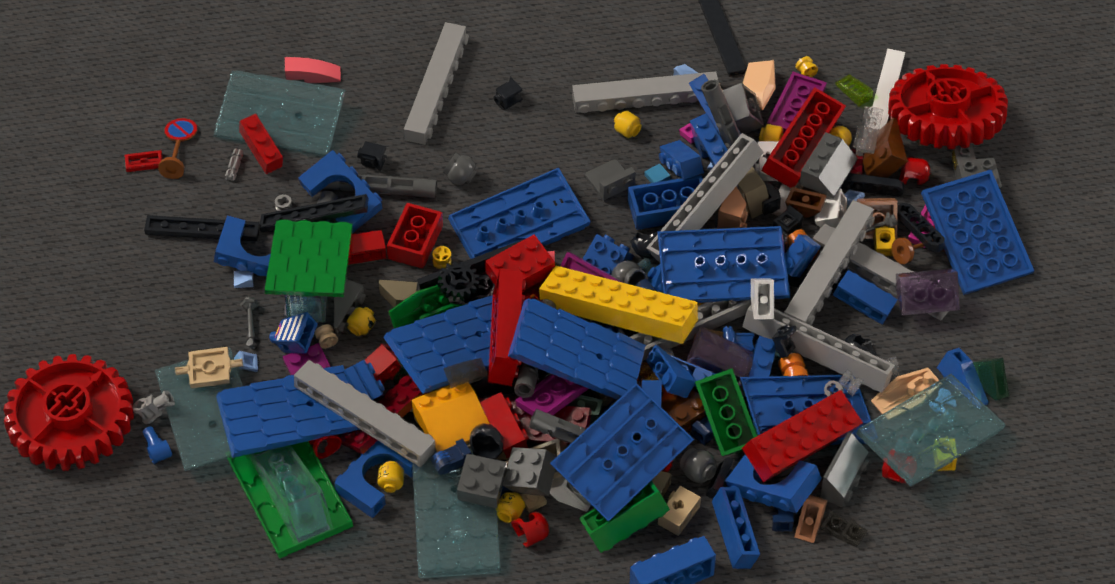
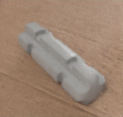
M236 148L233 150V156L230 159L228 170L225 174L228 181H234L236 178V173L241 164L240 160L243 158V150Z

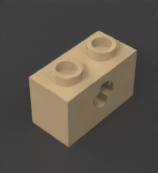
M680 486L676 492L673 491L670 494L667 503L670 510L663 517L658 518V525L679 536L700 508L701 497Z

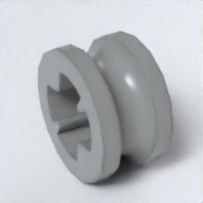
M283 194L276 197V210L291 209V197Z
M829 381L824 387V392L827 396L832 395L829 389L830 387L833 388V385H836L838 391L842 390L844 392L843 386L837 381Z

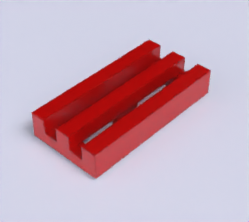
M162 150L125 154L126 172L157 169L160 161L163 159Z

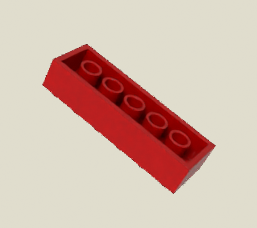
M814 87L769 155L761 171L789 188H795L800 180L802 168L825 132L830 133L831 129L835 126L846 105Z
M501 268L499 270L492 297L488 382L512 386L513 379L518 377V365L521 366L522 362L508 357L521 313V306H523L525 301V295H522L526 285V281L523 280V272Z
M839 390L751 439L742 447V450L764 483L794 466L799 461L808 458L845 437L848 432L852 433L863 422L842 390Z

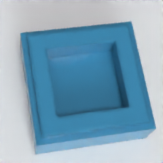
M660 163L646 170L644 174L651 183L670 180V174Z

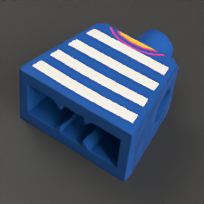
M308 312L282 319L277 331L270 333V341L275 343L284 353H307L317 323Z

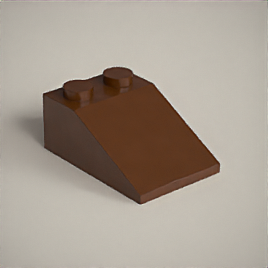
M897 118L891 119L869 138L863 159L866 175L888 178L908 162Z
M662 385L661 408L689 433L692 431V425L697 420L700 422L707 416L700 395L691 390L688 397L684 398L668 393Z

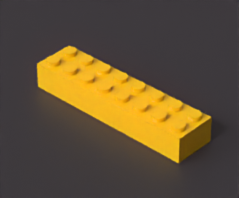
M560 266L554 267L539 288L540 300L548 299L553 301L557 310L562 309L575 316L681 344L684 343L698 321V302Z

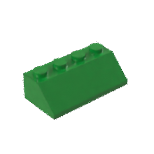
M731 368L695 381L721 456L724 457L743 452L742 447L751 439L757 437L733 369Z
M651 481L609 522L595 508L579 519L600 553L610 550L621 540L629 538L637 530L645 528L656 518L663 517L670 509L657 487Z

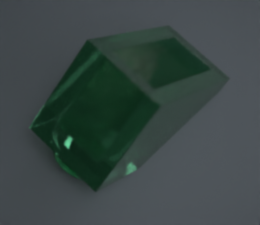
M987 358L973 362L983 389L994 400L1009 396L1003 358Z

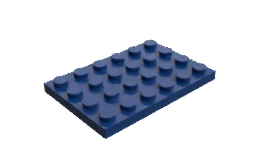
M992 170L922 190L921 195L934 226L944 237V250L963 295L1034 272V268Z

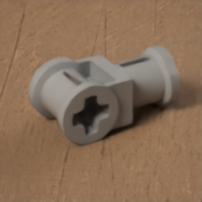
M165 390L162 392V395L156 398L150 395L147 398H141L133 405V412L138 413L142 417L144 424H150L162 415L163 409L168 406H174L175 401L172 394Z

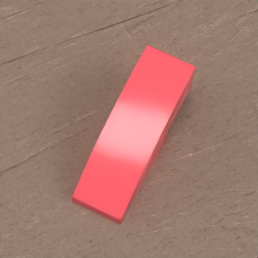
M285 57L286 80H304L305 84L341 82L340 66L310 58Z

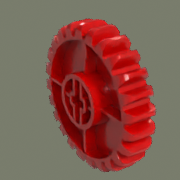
M940 64L939 68L929 65L926 67V70L922 68L914 69L913 74L906 73L902 76V79L895 82L894 88L889 93L888 114L891 119L897 118L900 133L903 135L908 134L907 139L911 141L919 139L921 145L928 146L929 144H934V148L938 149L942 148V146H947L948 149H956L957 145H960L962 148H969L970 143L980 145L983 143V139L990 140L994 137L995 133L1001 131L1007 119L1008 98L1005 95L1004 88L998 85V81L991 77L987 78L988 74L984 72L975 73L974 68L967 67L962 69L961 65L949 67L948 64Z
M70 354L67 361H63L61 356H54L52 364H48L47 361L43 360L39 362V370L36 371L33 368H29L25 371L27 379L18 378L14 382L16 389L8 392V402L4 405L3 409L5 414L4 425L11 444L18 448L19 454L22 457L30 456L31 463L39 465L44 461L46 469L49 470L54 469L57 464L61 465L62 471H68L71 464H76L78 469H83L87 460H90L92 464L99 463V455L101 453L105 456L112 455L111 445L121 446L124 442L123 435L130 432V421L134 418L131 391L128 389L127 381L124 377H119L118 370L114 367L107 368L106 362L103 360H97L93 364L92 357L89 355L83 356L81 361L77 360L76 354Z

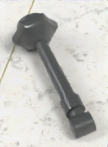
M887 212L884 221L873 224L871 228L868 227L866 233L885 225L895 230V225H898L895 215Z
M246 297L240 303V306L248 311V341L246 344L251 349H255L257 343L255 342L253 310L259 306V302L253 297Z

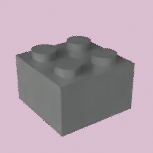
M743 83L723 90L738 130L746 134L764 127L756 93Z
M512 447L503 486L518 494L549 496L555 468L550 463L556 456L546 449Z
M467 454L457 488V499L497 508L503 489L507 462Z

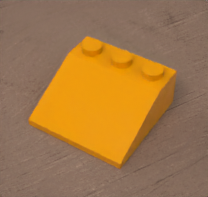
M466 378L412 399L414 417L424 433L434 438L436 452L444 451L456 445V441L462 438L466 444L470 443L469 436L473 428L482 423L489 424L482 406Z

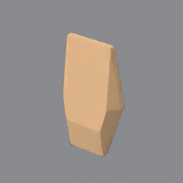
M774 60L749 63L742 82L756 93L760 111L764 110L775 90Z
M924 368L897 376L871 402L887 421H891L920 407L942 386V383L929 368Z

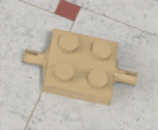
M228 347L188 352L189 360L187 366L175 367L176 376L188 374L191 389L229 384L231 368L243 367L242 358L230 360Z

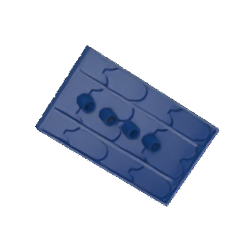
M559 168L450 214L448 217L470 259L517 241L525 240L534 234L541 244L545 246L561 240L562 237L581 231L590 224V219Z
M781 226L657 231L663 293L698 303L730 300L745 301L751 300V279L770 278L774 280V299L790 298Z
M493 295L446 310L445 313L392 329L385 334L383 338L422 394L489 370Z
M528 298L523 303L508 357L618 400L637 383L646 345L620 332L615 333L596 323H589L562 309L557 310L536 299Z
M343 365L323 368L330 374H335L346 384L349 383L344 375L345 369ZM289 375L282 379L250 383L249 386L225 389L222 392H218L216 396L232 458L359 430L358 427L294 387V375Z
M845 375L740 377L742 390L757 435L766 432L827 398L828 396L824 392L825 385L829 381H837L843 386L844 395L863 422L852 434L861 444L878 442L858 382ZM833 385V388L830 387L829 391L834 394V392L838 391V388H836V385ZM845 437L837 440L836 442L830 445L842 444Z
M636 383L550 464L609 522L694 439ZM639 435L641 439L639 441H635L633 439V436Z

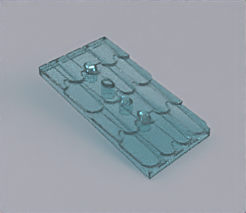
M232 70L213 137L245 142L239 132V121L257 114L277 148L326 156L330 150L346 90Z
M229 347V358L234 360L231 348ZM188 360L155 370L161 393L168 390L175 401V405L166 407L185 471L232 457L216 396L218 392H222L225 389L243 387L237 367L231 368L229 384L192 389L188 374L176 376L175 367L187 366ZM211 424H216L214 428L210 427Z
M950 374L860 427L856 434L875 453L877 452V455L891 466L911 487L931 476L935 471L950 464L954 459L978 447L980 443L997 435L1004 429L1006 424L958 379Z
M431 457L421 468L412 463L418 578L501 573L497 509L457 499V488L463 466L440 475L430 460Z

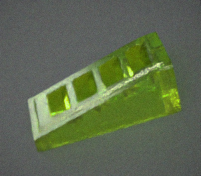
M850 74L835 82V85L858 107L873 99L874 91Z

